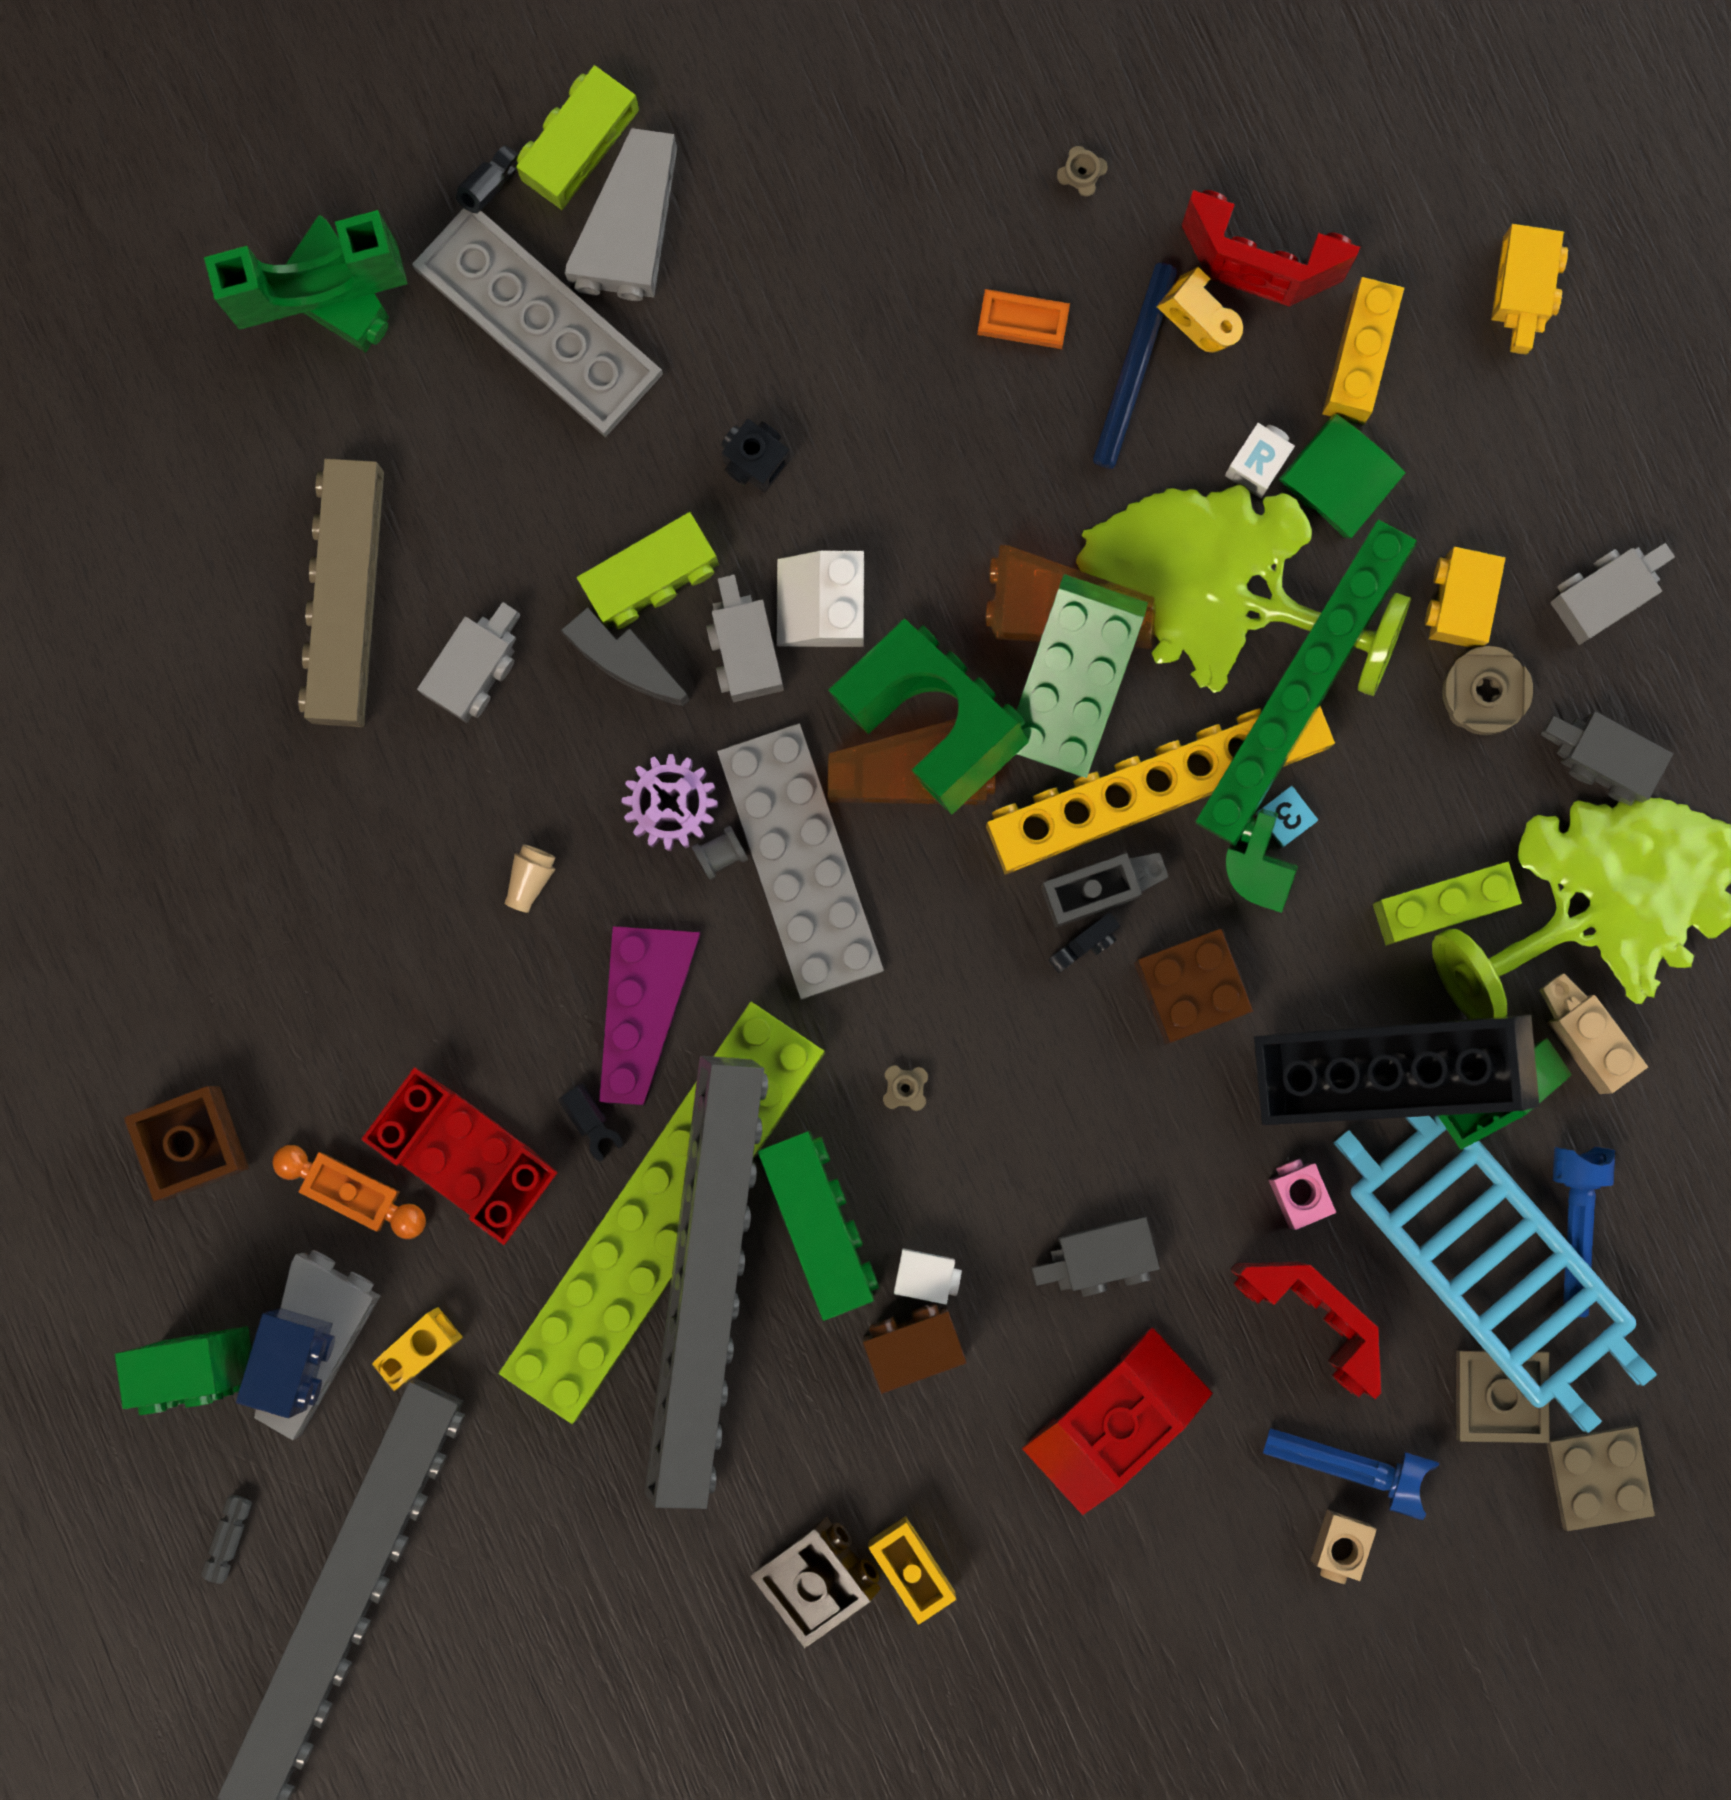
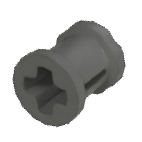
M730 825L724 828V834L703 845L696 843L691 846L709 880L716 878V872L738 860L743 863L748 860Z

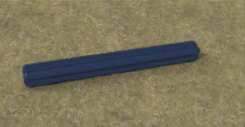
M1159 262L1154 267L1094 454L1093 462L1100 467L1113 469L1116 465L1164 315L1156 306L1172 288L1177 275V268L1170 264Z

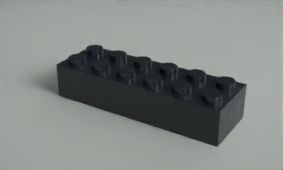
M1531 1015L1254 1036L1262 1125L1510 1112L1540 1107Z

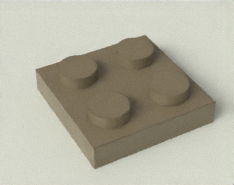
M1456 1350V1440L1460 1442L1550 1443L1549 1403L1542 1408L1534 1407L1485 1350ZM1537 1351L1522 1364L1523 1368L1539 1386L1549 1378V1352Z
M1632 1425L1551 1439L1550 1443H1547L1562 1527L1565 1531L1655 1516L1637 1426Z

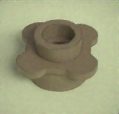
M1075 146L1069 151V158L1065 167L1058 169L1057 180L1062 185L1069 184L1075 187L1081 196H1091L1096 190L1095 183L1098 178L1107 172V162L1103 158H1098L1093 152L1085 150L1084 147ZM1080 168H1084L1086 170V173L1084 175L1078 173V170Z
M895 1065L889 1067L885 1071V1079L888 1081L887 1093L883 1096L885 1106L889 1109H895L898 1106H909L914 1111L924 1108L926 1098L923 1096L924 1083L928 1080L927 1072L920 1067L912 1071L901 1070ZM903 1084H908L910 1090L906 1093L901 1090Z

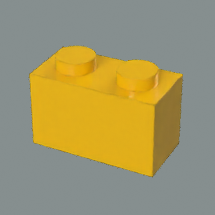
M1453 547L1446 554L1445 558L1440 557L1438 559L1433 579L1434 583L1440 584L1437 600H1430L1425 617V625L1431 626L1429 639L1469 648L1483 647L1489 643L1506 557Z
M906 1516L869 1540V1550L918 1625L956 1600L955 1590Z

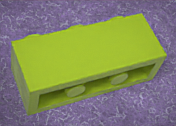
M595 65L587 75L583 73L577 77L570 88L568 100L561 109L556 107L549 113L543 124L544 131L535 143L529 141L522 148L517 158L518 165L516 168L521 181L561 210L568 204L639 111L636 95Z
M691 512L576 578L605 628L609 629L615 625L616 629H621L639 618L637 612L650 604L657 608L671 601L677 595L675 590L690 582L692 586H695L709 579L715 573L713 568L718 566L719 563L710 544Z
M1508 861L1382 899L1374 903L1373 907L1385 945L1387 946L1520 905L1522 902Z

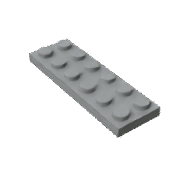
M463 208L412 264L420 275L605 438L663 375L661 368L482 211L476 214Z
M800 723L717 751L801 1000L884 972Z

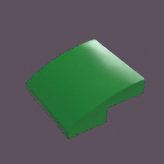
M1333 414L1279 480L1307 508L1315 509L1343 538H1352L1406 472L1357 428L1338 414Z

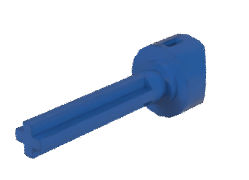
M1554 1146L1553 1181L1564 1183L1565 1186L1571 1187L1568 1197L1567 1241L1591 1268L1596 1200L1594 1189H1601V1186H1612L1614 1184L1615 1150L1594 1147L1590 1151L1578 1155L1574 1150ZM1565 1267L1563 1305L1584 1288L1567 1267ZM1589 1308L1578 1317L1589 1316Z
M1272 1428L1269 1429L1263 1454L1382 1491L1389 1490L1390 1511L1422 1521L1426 1516V1512L1422 1507L1420 1499L1421 1482L1426 1473L1439 1466L1437 1461L1404 1452L1401 1462H1397L1394 1468L1383 1462Z

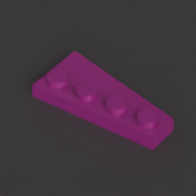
M613 926L599 1102L645 1105L660 1061L662 1049L676 1012L681 991L685 985L690 970L689 967L701 936L700 932Z

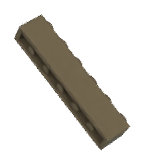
M324 459V471H318L316 476V495L318 498H321L320 514H315L313 517L312 535L314 540H318L317 557H311L309 563L310 583H315L314 598L307 601L305 612L306 625L311 626L310 643H304L302 650V666L304 669H308L307 686H301L299 691V710L304 712V718L312 724L365 726L384 480L383 469L377 462Z

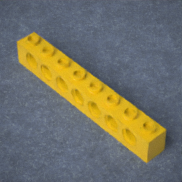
M1320 706L1284 766L1328 750L1335 744ZM1258 708L1236 718L1238 725L1223 731L1220 724L1201 730L1195 734L1197 741L1181 746L1179 740L1162 745L1155 749L1156 757L1143 762L1140 761L1139 756L1121 761L1114 765L1115 773L1100 778L1098 772L1088 774L1087 778L1080 777L1073 781L1076 788L1059 794L1057 787L1041 792L1032 797L1035 804L1018 810L1016 803L992 812L994 820L988 821L986 828L1004 874L1017 871L1212 795L1233 760L1228 750L1229 741L1233 739L1244 741L1261 714V709ZM1192 755L1205 757L1209 762V773L1205 776L1192 774L1187 766L1188 757ZM1154 770L1165 773L1169 779L1168 790L1164 792L1151 790L1146 782L1147 773ZM1112 786L1122 787L1128 794V805L1122 808H1114L1109 805L1105 798L1106 790ZM1071 802L1082 803L1088 811L1087 821L1081 824H1074L1068 821L1064 814L1065 806ZM1030 818L1043 820L1047 825V835L1040 840L1030 839L1024 833V822Z

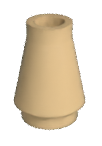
M523 844L520 853L514 854L509 889L504 904L516 910L529 913L533 902L556 870L552 867L555 856L538 848Z

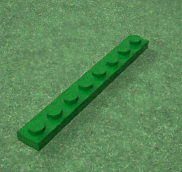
M1379 519L1377 520L1196 820L1197 825L1234 846L1237 844L1417 545L1416 539Z

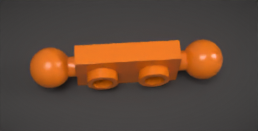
M285 1145L274 1154L273 1168L279 1177L286 1180H294L299 1177L305 1179L298 1191L299 1193L376 1232L381 1230L385 1220L390 1222L393 1232L403 1239L416 1238L423 1232L426 1225V1217L421 1208L414 1204H403L399 1207L394 1205L400 1191L322 1152H318L313 1163L308 1161L306 1152L296 1145Z

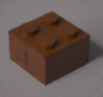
M1222 929L1215 930L1134 962L1165 1045L1253 1012Z
M206 1086L124 1117L153 1202L166 1201L249 1170L220 1087Z
M936 1302L911 1310L912 1319L896 1324L894 1317L869 1325L870 1334L863 1336V1344L881 1394L967 1363L947 1306L938 1309Z

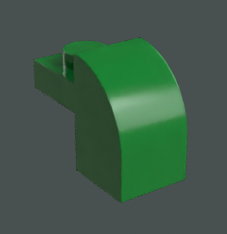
M1262 808L1257 818L1252 817L1242 834L1241 841L1249 843L1247 849L1232 844L1228 848L1226 870L1232 886L1243 898L1256 905L1282 913L1298 866L1265 855L1278 813Z

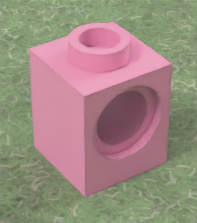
M1301 1158L1295 1159L1277 1167L1278 1176L1269 1179L1289 1229L1297 1230L1336 1213L1315 1163L1303 1165ZM1299 1179L1305 1180L1311 1188L1309 1200L1301 1205L1294 1203L1289 1193L1291 1185Z

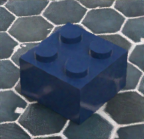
M283 1308L263 1313L236 1403L288 1419L306 1411L308 1405L314 1406L322 1386V1380L317 1378L321 1361L327 1362L329 1360L335 1343V1336L330 1335L333 1323Z

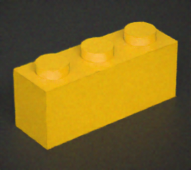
M1365 277L1360 279L1353 292L1322 412L1323 415L1332 416L1333 414H1338L1346 421L1364 425L1372 414L1404 287Z

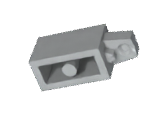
M1666 543L1645 556L1639 547L1637 549L1631 548L1621 556L1614 549L1593 563L1597 568V571L1584 579L1579 572L1557 586L1561 594L1550 603L1578 645H1581L1661 593L1662 589L1657 583L1660 581V578L1655 571L1674 559L1675 556Z
M735 575L718 578L723 601L713 603L714 611H712L714 624L706 625L712 651L720 649L724 666L716 667L721 692L730 691L734 703L784 691L763 599L752 602L751 595L740 597Z
M502 602L490 620L482 616L479 622L475 623L465 616L417 690L423 696L465 723H468L472 716L478 718L490 701L491 696L487 693L496 679L500 682L503 681L514 665L515 660L511 656L515 652L512 646L516 637L511 635L510 632L520 618V613Z

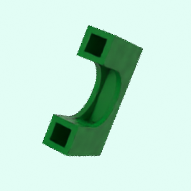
M379 210L335 221L341 245L334 251L310 261L288 265L266 264L260 262L248 246L204 257L215 301L236 327L241 330L408 284L397 242Z
M904 618L828 691L839 707L868 735L899 705L912 696L924 692H942L958 700V716L952 730L930 753L911 769L922 787L952 815L1029 743L1021 729L1025 721L1009 704L1006 703L1001 708L993 700L996 694L980 677L972 681L965 674L968 671L967 667L953 652L949 651L944 655L937 648L940 643L926 627L922 625L919 629H916Z

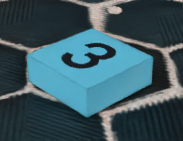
M1293 786L1263 807V809L1278 813L1272 836L1281 848L1318 821L1317 817Z

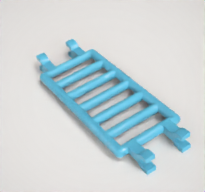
M1430 1116L1405 1117L1415 1128L1416 1132L1379 1164L1368 1154L1350 1130L1346 1131L1333 1144L1363 1176L1351 1187V1195L1534 1407L1542 1408L1555 1398L1583 1432L1589 1433L1602 1421L1572 1389L1570 1384L1609 1351L1637 1385L1641 1384V1386L1647 1384L1657 1375L1624 1339L1636 1327V1320L1480 1141L1464 1148L1458 1156L1389 1213L1372 1192L1447 1129L1438 1116L1433 1118ZM1477 1164L1492 1181L1493 1185L1419 1247L1402 1226L1471 1167ZM1506 1198L1524 1219L1449 1282L1432 1263V1260ZM1536 1232L1554 1253L1483 1314L1478 1316L1461 1295ZM1567 1267L1584 1288L1509 1351L1491 1330L1562 1269ZM1597 1301L1614 1323L1539 1386L1523 1368L1522 1364Z

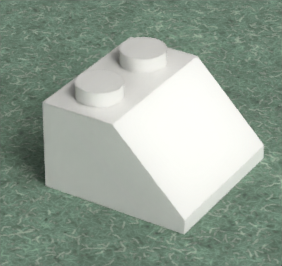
M816 551L777 560V646L864 647V551Z

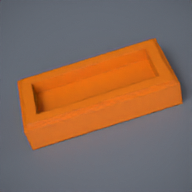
M985 289L977 335L1062 349L1070 303Z

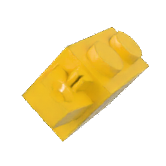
M1512 224L1503 236L1491 320L1504 322V327L1513 328L1510 352L1529 354V351L1533 348L1535 332L1543 333L1547 321L1552 315H1557L1559 312L1562 289L1556 288L1558 273L1564 272L1568 258V247H1562L1563 231Z

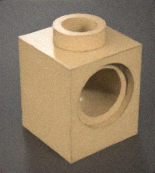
M1327 1509L1311 1557V1561L1321 1568L1320 1576L1341 1584H1346L1347 1577L1360 1581L1377 1529L1367 1522ZM1341 1538L1351 1539L1353 1549L1350 1556L1344 1560L1333 1559L1331 1553L1333 1544Z

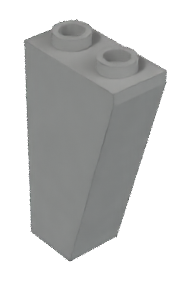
M631 128L566 264L565 275L569 286H574L577 292L588 295H598L600 290L617 292L618 297L630 301H641L643 296L654 298L677 153L674 134Z
M312 1250L310 1255L307 1253L296 1254L292 1260L281 1308L333 1323L330 1335L335 1336L334 1347L327 1362L321 1361L317 1378L322 1380L319 1397L314 1406L308 1405L306 1411L289 1419L257 1409L254 1416L256 1420L291 1440L302 1436L381 1297V1295L371 1290L374 1284L370 1280L354 1272H350L348 1277L333 1269L336 1263L334 1260L315 1250Z

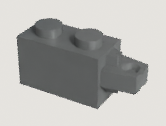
M1596 711L1585 717L1583 721L1576 718L1572 725L1552 716L1547 720L1540 733L1544 738L1560 746L1556 754L1563 758L1561 761L1563 765L1571 768L1569 774L1572 777L1589 785H1593L1595 781L1610 789L1608 795L1611 798L1632 806L1634 800L1643 803L1650 799L1674 754Z
M1126 853L1043 882L1041 890L1054 926L1057 928L1137 900L1142 896L1141 892L1167 879L1168 873L1160 853L1129 858Z
M1145 1216L1057 1237L1060 1249L1050 1251L1053 1262L1031 1267L1036 1286L1058 1281L1061 1291L1081 1289L1083 1297L1108 1291V1282L1123 1278L1126 1286L1151 1280L1150 1272L1160 1269L1147 1217Z

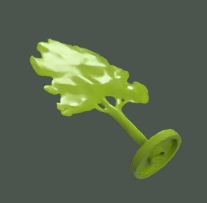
M1240 484L1222 492H1211L1207 497L1202 496L1194 489L1181 491L1171 488L1166 489L1164 493H1155L1144 497L1139 503L1128 504L1125 511L1113 515L1106 522L1099 523L1092 529L1084 530L1082 536L1086 539V545L1076 559V564L1080 569L1082 577L1088 582L1098 583L1101 587L1148 602L1140 630L1146 622L1154 626L1155 636L1160 641L1151 652L1156 664L1177 661L1184 650L1189 655L1196 669L1190 675L1195 678L1200 688L1207 686L1213 693L1220 692L1228 683V674L1246 642L1245 635L1248 630L1264 628L1270 622H1284L1311 631L1321 614L1318 611L1296 603L1282 588L1285 559L1291 558L1303 545L1309 543L1312 535L1309 520L1300 508L1297 499L1288 494L1282 493L1276 496L1265 497L1263 500L1265 513L1259 515L1252 508L1249 490ZM1273 564H1276L1275 571L1271 569ZM1260 575L1267 581V585L1272 593L1271 599L1254 595L1248 590L1246 584L1252 576ZM1394 593L1377 631L1366 629L1355 646L1368 653L1358 684L1360 692L1371 696L1375 695L1402 629L1410 605V597ZM1249 611L1260 614L1259 618L1252 619L1246 615Z
M1650 797L1649 800L1643 803L1634 800L1632 806L1619 801L1614 808L1607 804L1597 806L1590 802L1577 800L1570 807V827L1564 834L1559 832V819L1556 816H1534L1526 823L1525 832L1519 844L1518 859L1523 868L1529 869L1537 877L1549 881L1557 907L1555 915L1543 928L1525 939L1510 945L1489 959L1470 936L1458 929H1448L1436 935L1432 942V954L1438 974L1447 992L1468 1019L1506 1017L1507 999L1499 976L1516 969L1523 963L1554 946L1568 941H1575L1582 946H1597L1601 951L1602 959L1607 962L1614 972V976L1624 986L1626 996L1635 1004H1642L1647 996L1654 998L1657 987L1661 983L1655 979V975L1662 957H1664L1670 967H1692L1694 955L1683 946L1687 940V929L1693 925L1708 939L1716 938L1731 926V894L1725 891L1731 883V824L1712 819L1704 813L1692 811L1686 804H1676L1672 800H1665L1660 797ZM1558 884H1561L1564 887L1561 891L1559 889ZM1576 892L1583 893L1590 900V906L1586 911L1570 918L1568 915L1570 899ZM1589 927H1593L1596 930L1593 935L1584 936L1583 931Z

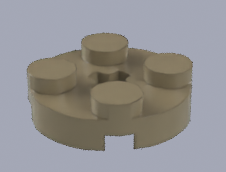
M1483 646L1470 650L1453 662L1443 681L1442 696L1445 708L1455 725L1463 727L1474 734L1494 735L1512 727L1525 715L1533 698V682L1525 666L1522 667L1511 652L1500 647ZM1484 679L1490 680L1491 687L1498 688L1499 694L1491 697L1490 702L1483 701V697L1477 695L1476 687L1482 686Z

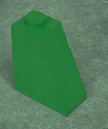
M318 215L286 265L322 257L341 245L339 238L324 217ZM374 293L303 312V314L365 353L371 344L377 345L382 340L388 329L387 320L389 316Z
M1548 1038L1534 1045L1539 1103L1572 1075ZM1534 1108L1524 1111L1439 1115L1438 1117L1460 1150L1527 1115Z

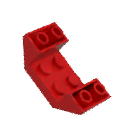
M1193 190L1181 226L1205 274L1210 280L1290 307L1343 282L1360 250L1359 246L1351 244V240L1344 235L1332 232L1326 235L1318 233L1305 263L1302 264L1298 262L1299 259L1288 252L1274 251V253L1258 249L1257 244L1247 238L1235 236L1229 239L1223 237L1235 204L1228 202L1224 195L1216 191L1203 190L1201 193Z
M416 1067L413 1068L361 1139L396 1166H404L469 1214L470 1217L468 1219L503 1245H506L558 1174L554 1168L530 1147L457 1093Z
M1299 1261L1236 1263L1230 1269L1238 1277L1233 1283L1234 1286L1252 1302L1255 1301L1259 1304L1263 1300L1275 1305L1290 1288L1308 1306L1312 1305L1317 1309L1320 1305L1327 1312L1323 1320L1340 1336L1347 1338V1341L1328 1360L1337 1369L1332 1374V1377L1348 1392L1353 1393L1358 1398L1363 1393L1374 1399L1381 1394L1378 1327L1314 1267Z
M1153 1327L1148 1329L1120 1356L1122 1360L1058 1420L1053 1418L1022 1447L1025 1453L1082 1515L1120 1490L1187 1427L1213 1394Z

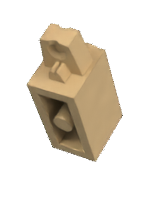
M1565 974L1553 978L1540 989L1554 1017L1547 1024L1599 1094L1614 1093L1648 1068L1647 1064L1595 995L1586 996Z

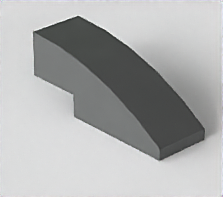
M586 608L561 630L565 637L588 660L606 674L628 687L658 700L684 706L690 701L684 690L630 629L616 640L592 611Z

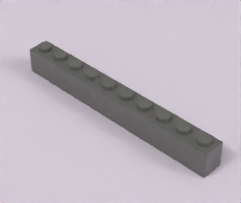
M700 1056L644 1490V1493L655 1508L707 1509L709 1494H713L716 1488L717 1476L713 1466L715 1450H719L722 1443V1428L718 1421L720 1407H725L728 1397V1386L726 1380H724L726 1364H730L733 1358V1340L729 1336L731 1321L737 1319L739 1312V1297L735 1293L737 1276H742L745 1267V1255L741 1249L743 1233L748 1232L751 1221L747 1198L748 1190L754 1187L756 1181V1165L752 1161L754 1144L758 1145L762 1136V1121L758 1117L760 1100L766 1098L768 1090V1078L766 1073H764V1068L752 1059Z
M417 1378L408 1383L217 1797L218 1800H290L295 1786L288 1784L295 1768L302 1770L309 1759L314 1745L307 1741L314 1726L321 1729L331 1711L333 1703L327 1701L333 1685L340 1687L349 1672L352 1661L346 1659L353 1643L360 1645L366 1635L371 1620L365 1618V1615L372 1601L379 1604L388 1587L390 1579L385 1577L384 1574L390 1561L398 1562L406 1548L409 1537L403 1535L409 1520L417 1521L423 1511L428 1496L422 1494L428 1478L436 1480L445 1463L447 1455L441 1453L447 1437L455 1439L463 1424L466 1414L460 1412L464 1400Z

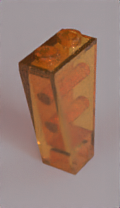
M1000 545L999 558H991L990 584H996L995 601L988 600L986 626L993 627L992 632L996 639L1040 642L1063 575L1066 574L1148 602L1134 648L1153 649L1156 614L1154 597L1009 545Z
M956 719L829 753L828 802L940 804L922 787L911 769L950 733ZM995 775L963 805H985L987 794H995Z

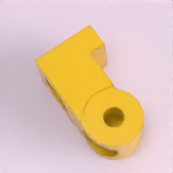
M1197 267L1181 275L1156 307L1199 348L1205 352L1214 353L1234 345L1240 340L1243 334V323L1235 311L1223 308L1204 288L1210 278Z
M437 1307L426 1313L384 1351L372 1365L395 1392L453 1347L463 1336L441 1309Z

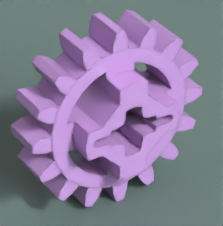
M673 754L668 755L666 765H660L659 761L652 757L651 770L646 771L638 766L635 769L640 777L639 781L627 780L625 783L633 791V795L623 797L622 803L632 807L633 811L627 813L624 818L627 823L638 821L639 824L633 833L637 837L648 833L649 846L654 847L659 839L664 840L665 849L672 851L674 841L680 840L686 849L689 847L688 836L694 834L696 837L703 839L705 836L700 828L701 824L713 825L715 822L707 814V810L718 808L717 800L707 798V795L716 788L713 783L702 784L701 781L707 774L703 767L694 773L691 772L692 760L686 758L681 766L676 765ZM673 774L684 778H680L676 783L661 782L658 777ZM647 789L651 794V806L643 815L641 799L644 790ZM657 789H660L664 794L667 793L670 797H674L677 794L680 795L676 801L684 815L683 817L669 808L663 812L661 811L664 804L661 796L656 791ZM697 790L699 808L694 817L689 811V799ZM664 822L678 823L682 829L663 831L657 829V827H660Z

